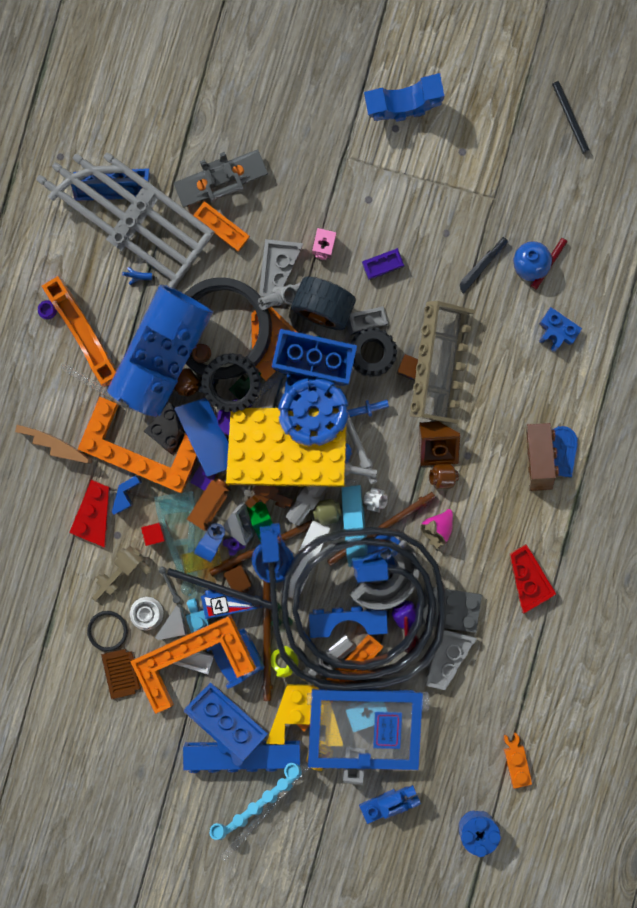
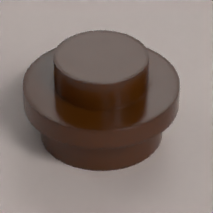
M197 344L192 350V357L198 363H206L211 358V349L206 344Z

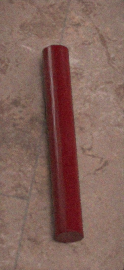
M564 238L560 239L551 253V267L568 242ZM545 277L535 279L531 287L537 290Z

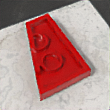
M95 480L90 481L69 533L99 546L106 547L107 514L110 497L109 486Z
M527 544L509 554L523 614L556 595Z

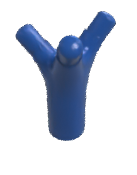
M130 267L127 269L130 273L122 272L123 276L133 278L129 285L139 280L152 281V273L137 272Z

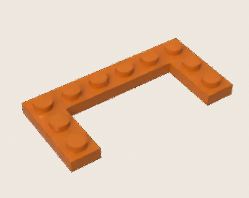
M99 397L78 450L174 491L183 493L198 458L187 434L185 433L172 466L163 465L104 440L119 404Z
M231 615L130 661L155 714L174 705L158 670L221 642L237 678L256 669Z

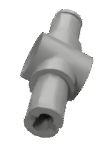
M300 283L290 284L285 287H274L270 295L258 299V303H262L259 304L260 309L266 310L274 305L292 304Z

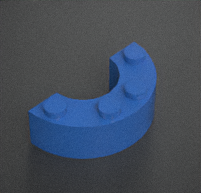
M440 73L422 77L418 83L407 88L387 90L382 87L364 92L368 115L374 118V121L395 119V121L399 122L413 115L414 117H420L425 115V111L442 105V101L445 98Z

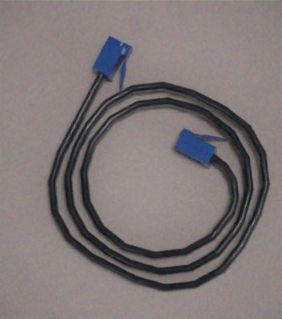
M277 523L271 524V526L260 527L263 563L268 562L275 639L281 658L298 678L319 689L351 691L382 688L410 680L430 664L443 641L446 621L445 589L438 563L420 541L398 529L380 527L342 529L315 538L297 552L286 571L283 581L281 606L282 620L291 649L306 667L331 679L352 680L342 682L321 680L301 670L285 651L279 628L275 562L279 561L277 536H280V525ZM365 535L399 537L419 548L430 562L437 585L438 620L435 638L423 658L406 671L378 678L399 672L420 655L432 635L436 603L427 571L412 552L390 540L360 537L328 545L307 562L294 587L292 613L299 637L316 657L337 668L363 671L328 669L309 659L295 642L288 615L290 580L301 560L323 543L344 537ZM280 536L282 547L286 551L289 560H291L286 545ZM362 545L387 547L410 559L422 574L428 596L425 629L414 648L395 663L372 670L367 669L387 664L409 648L422 626L426 601L422 585L410 571L400 566L387 565L384 558L373 559L378 554L387 551V548L371 552L366 556L351 558L357 582L388 580V573H396L408 578L416 588L418 601L415 621L403 641L386 654L364 661L337 659L317 648L304 632L298 612L301 588L313 567L333 552Z

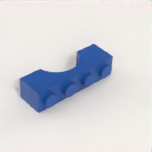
M362 606L351 607V610H343V607L332 608V611L324 612L323 608H319L309 612L310 638L330 637L333 628L338 623L346 620L360 623L366 629L368 635L388 634L386 609H363Z

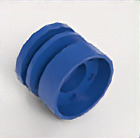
M278 541L279 561L275 562L276 583L284 581V575L294 559L292 552L286 546L291 559L289 560L280 541ZM259 544L252 554L253 569L259 578L270 583L269 565L267 562L263 563L261 544Z

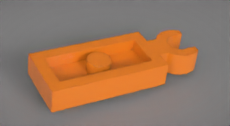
M514 733L515 739L513 741H508L507 735H504V741L509 746V748L504 749L513 789L532 785L524 746H518L519 736L517 733Z

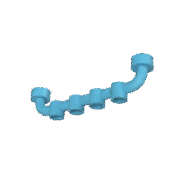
M295 763L287 764L284 769L285 779H279L277 786L270 791L266 790L262 798L256 803H250L247 810L242 814L235 815L233 821L227 826L218 823L213 824L209 831L211 838L222 840L237 827L246 826L248 818L252 815L261 814L264 805L276 802L277 795L280 792L289 791L292 788V783L301 776V767Z

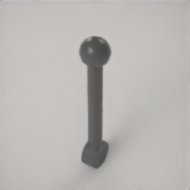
M162 566L159 568V572L163 575L173 595V602L179 603L181 598L176 595L166 574V568Z

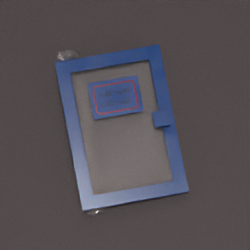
M311 689V693H307V705H311L308 768L419 770L422 712H428L429 710L428 692L379 689L351 691Z

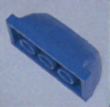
M280 329L272 368L287 375L305 379L309 378L310 380H314L317 377L327 379L337 386H346L349 384L357 345Z

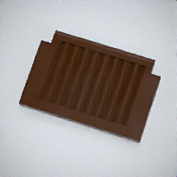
M125 648L101 654L111 699L136 694V690L140 689V684L130 662L134 659L132 651L127 652Z

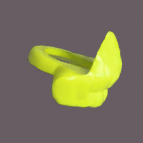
M284 646L287 654L298 666L299 660L296 653L290 647ZM277 649L271 655V666L277 671V677H288L292 675L293 671L288 665L286 668H280L277 665L276 657L280 653L279 649Z

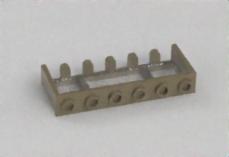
M441 301L426 302L424 322L421 329L422 336L419 346L418 364L416 366V378L413 386V399L410 406V417L447 424H459V420L450 419L451 409H458L460 407V402L453 400L454 390H461L463 387L462 382L456 381L457 371H464L466 367L465 363L458 362L459 353L468 350V345L461 343L462 333H469L471 331V326L464 324V318L467 314H474L475 310Z

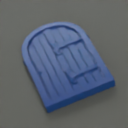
M559 426L554 428L555 441H552L553 448L556 447L557 459H554V465L558 466L559 476L572 478L578 444L577 436L571 428Z

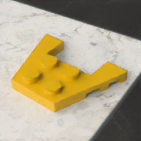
M287 684L269 733L267 744L285 743V724H310L312 690H319V688L314 685ZM321 700L320 725H326L325 745L343 746L330 700Z

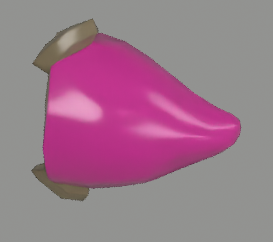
M447 509L441 514L427 518L420 525L422 533L430 540V545L435 546L437 549L444 546L451 536L453 512L451 509Z

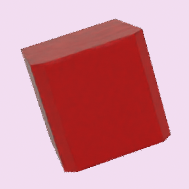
M162 522L141 527L146 546L167 540Z

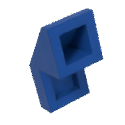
M136 475L119 485L112 509L113 515H117L133 506L126 491L142 483L139 476Z

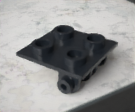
M168 402L160 416L157 415L144 432L169 453L173 454L181 445L186 432L174 409L176 407Z

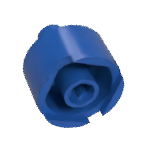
M469 811L459 822V836L468 852L478 857H484L497 848L501 839L500 831L489 813L485 811Z

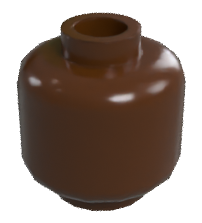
M190 368L182 369L174 389L179 395L189 397L197 392L199 379Z
M437 464L429 472L430 484L436 489H451L455 486L456 481L459 480V473L451 464Z

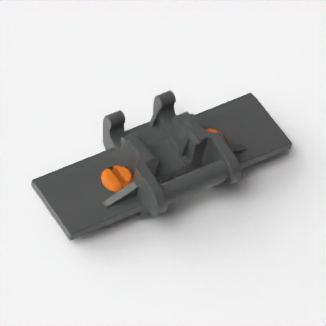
M254 150L229 161L225 152L220 153V158L213 162L200 161L203 171L173 183L183 208L210 198L211 202L214 203L216 199L239 190L240 192L244 191L243 184L268 175L259 150ZM232 180L236 181V183L233 185L222 188L215 192L211 191L214 187L223 185Z

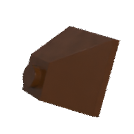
M439 421L419 422L420 465L459 464L460 433Z

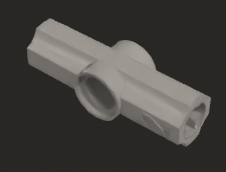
M304 486L297 496L296 502L287 512L286 518L299 526L309 511L313 510L317 505L321 494L328 486Z
M344 635L324 652L337 659H343L356 647ZM316 658L314 660L318 664L328 669H333L335 667L331 664L324 663V661L320 658ZM308 667L303 669V671L318 679L323 676Z

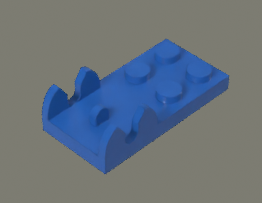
M211 682L184 709V712L218 742V749L221 753L228 752L231 754V760L236 766H240L268 735L266 731Z

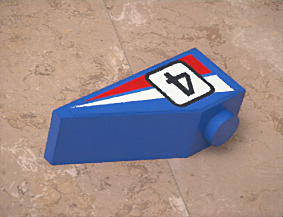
M210 589L205 590V594L201 596L205 619L258 609L252 606L251 603Z

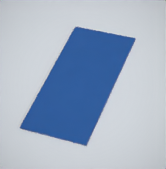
M203 398L174 408L206 476L208 477L227 470L229 443L218 425L217 418L208 400Z

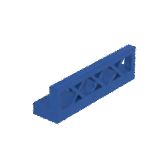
M131 169L138 175L144 176L142 178L149 182V169ZM124 173L106 174L135 197L142 189L139 184ZM94 175L81 180L107 200L125 199ZM71 184L76 201L94 200L77 186Z

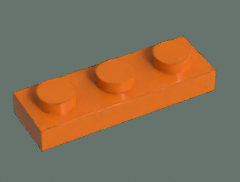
M205 201L193 215L215 231L214 234L237 252L242 249L250 238L247 233Z

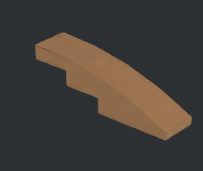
M16 426L15 432L34 436L32 444L51 447V456L92 463V459L60 438L26 426Z

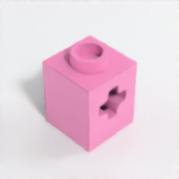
M317 228L312 254L316 255V258L321 260L331 259L336 232ZM323 242H327V246H325V249L321 248Z

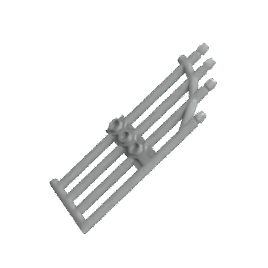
M105 153L104 158L109 163H112L111 166H94L86 159L84 160L82 156L75 154L73 156L74 161L81 164L85 169L73 174L67 169L62 168L60 164L54 163L52 168L66 178L58 186L47 181L41 175L36 178L41 185H44L45 188L51 191L48 195L50 199L55 201L59 197L107 232L109 236L106 240L121 251L127 247L171 280L168 285L174 289L215 233V231L117 158H114L110 153ZM124 173L139 184L142 189L135 197L106 174ZM94 175L128 200L131 205L126 212H123L80 179ZM71 184H74L120 218L119 222L114 228L65 193L64 190ZM158 200L204 233L198 243L152 209ZM147 215L193 248L188 258H185L141 225ZM136 231L182 264L176 274L130 241Z

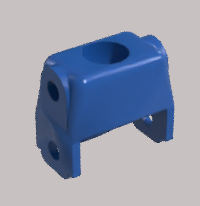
M245 628L240 629L239 633L256 666L254 671L237 678L221 642L206 648L207 651L212 650L219 669L229 681L226 684L227 689L243 682L248 677L265 668L262 658Z

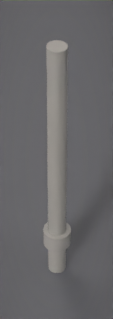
M348 416L347 431L360 458L361 468L372 469L371 459H368L352 420ZM368 477L370 484L377 482V478Z

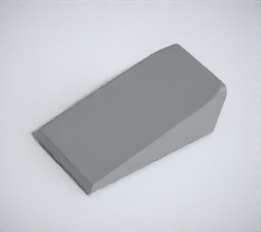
M384 307L351 313L347 322L349 335L359 333L360 330H366L368 327L375 329L376 327L388 325Z

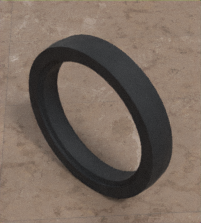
M224 277L201 281L187 290L184 294L197 301L211 292L222 290L239 293L250 301L258 316L259 333L256 344L246 357L256 366L265 356L272 337V321L268 308L261 310L259 304L262 303H258V299L262 297L249 285ZM192 352L185 363L191 370L202 376L208 366L204 363L196 362L192 357ZM234 364L227 367H219L213 378L231 379L247 372L242 367Z

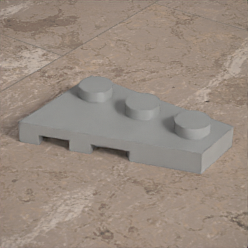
M265 239L259 291L261 297L270 295L276 286H285L303 247V243Z
M444 630L442 644L430 663L426 686L446 690L477 638Z

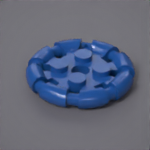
M317 377L314 380L306 378L291 385V389L283 394L279 403L278 410L280 411V416L278 418L286 435L289 434L293 441L306 446H311V444H318L319 446L334 440L339 431H343L349 416L347 412L349 405L343 391L340 388L337 389L333 382ZM316 387L317 392L310 391L309 388ZM329 392L332 394L330 399L326 397ZM296 394L301 396L297 402L293 399ZM317 408L319 413L317 416L311 417L308 415L309 410ZM333 408H339V412L333 414ZM288 411H293L294 416H288ZM332 423L334 426L330 430L327 429L329 424ZM297 425L302 428L300 431L295 430ZM311 431H318V436H311Z

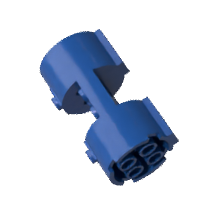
M160 284L107 392L117 401H120L122 398V401L133 410L152 417L160 416L178 382L177 379L193 348L198 344L213 311L181 291Z

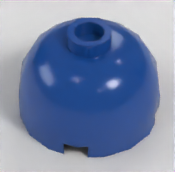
M536 241L522 244L516 250L513 258L514 269L517 275L528 281H535V279L545 277L552 265L551 253L548 248Z

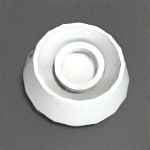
M139 598L130 609L131 621L140 630H152L161 623L163 608L159 601L154 598Z

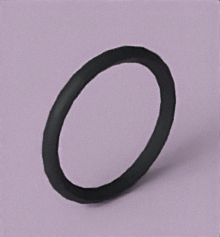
M113 611L97 613L92 617L87 628L89 641L94 647L102 651L118 649L125 642L128 633L123 617ZM113 615L121 621L124 633L121 641L115 646L102 647L94 641L91 635V628L98 617Z

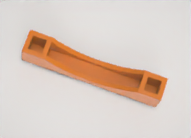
M59 276L42 285V288L75 337L99 383L107 387L110 385L117 369L65 282Z

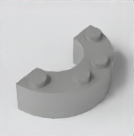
M402 540L398 544L412 552L417 558L414 550L406 541ZM392 550L390 553L395 560V565L410 571L418 580L419 571L411 560ZM394 573L390 580L384 584L373 585L367 582H360L350 592V595L354 601L364 607L381 610L392 608L402 603L409 597L415 586L408 578Z

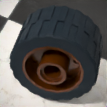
M307 276L303 277L291 308L296 314L315 324L329 329L344 330L356 303V298L352 293L334 283Z

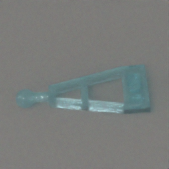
M193 491L155 496L157 517L162 524L164 536L176 569L190 575L189 569L194 568L195 525L189 521L188 538L173 540L165 515L189 511L190 515L195 507ZM188 544L187 563L182 564L176 546ZM183 581L181 592L185 596L193 595L196 591L195 584Z

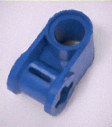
M218 523L211 524L204 537L198 543L194 554L212 562L225 535L224 527Z

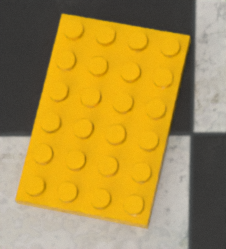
M245 408L237 412L231 411L227 485L345 486L347 423L343 431H339L336 438L329 443L319 446L318 444L306 446L293 441L289 434H285L279 422L280 411L278 408ZM311 408L308 415L311 417L317 416L319 409ZM333 408V414L339 412V408ZM288 411V416H294L293 411ZM330 423L327 429L330 430L334 425ZM297 425L295 428L296 431H300L302 429L299 425ZM311 431V436H318V431Z

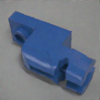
M412 785L398 791L392 789L359 804V807L367 824L382 817L388 819L403 813L410 808L421 805L418 795H415L416 791Z

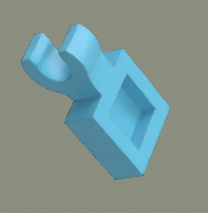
M196 599L188 600L187 606L190 614L186 615V619L191 633L210 625L208 619H205L204 610L199 611Z

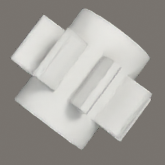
M371 488V492H366L364 504L367 505V510L380 512V509L386 507L388 499L386 495H383L384 490Z

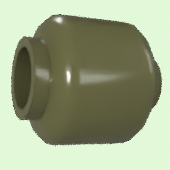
M334 499L319 501L316 509H313L315 521L319 520L320 524L324 526L337 523L339 517H342L339 502H335Z

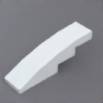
M312 521L299 551L318 536L328 534L330 528ZM323 544L319 545L301 560L290 580L288 597L293 599L294 587L298 577L307 562L320 552Z

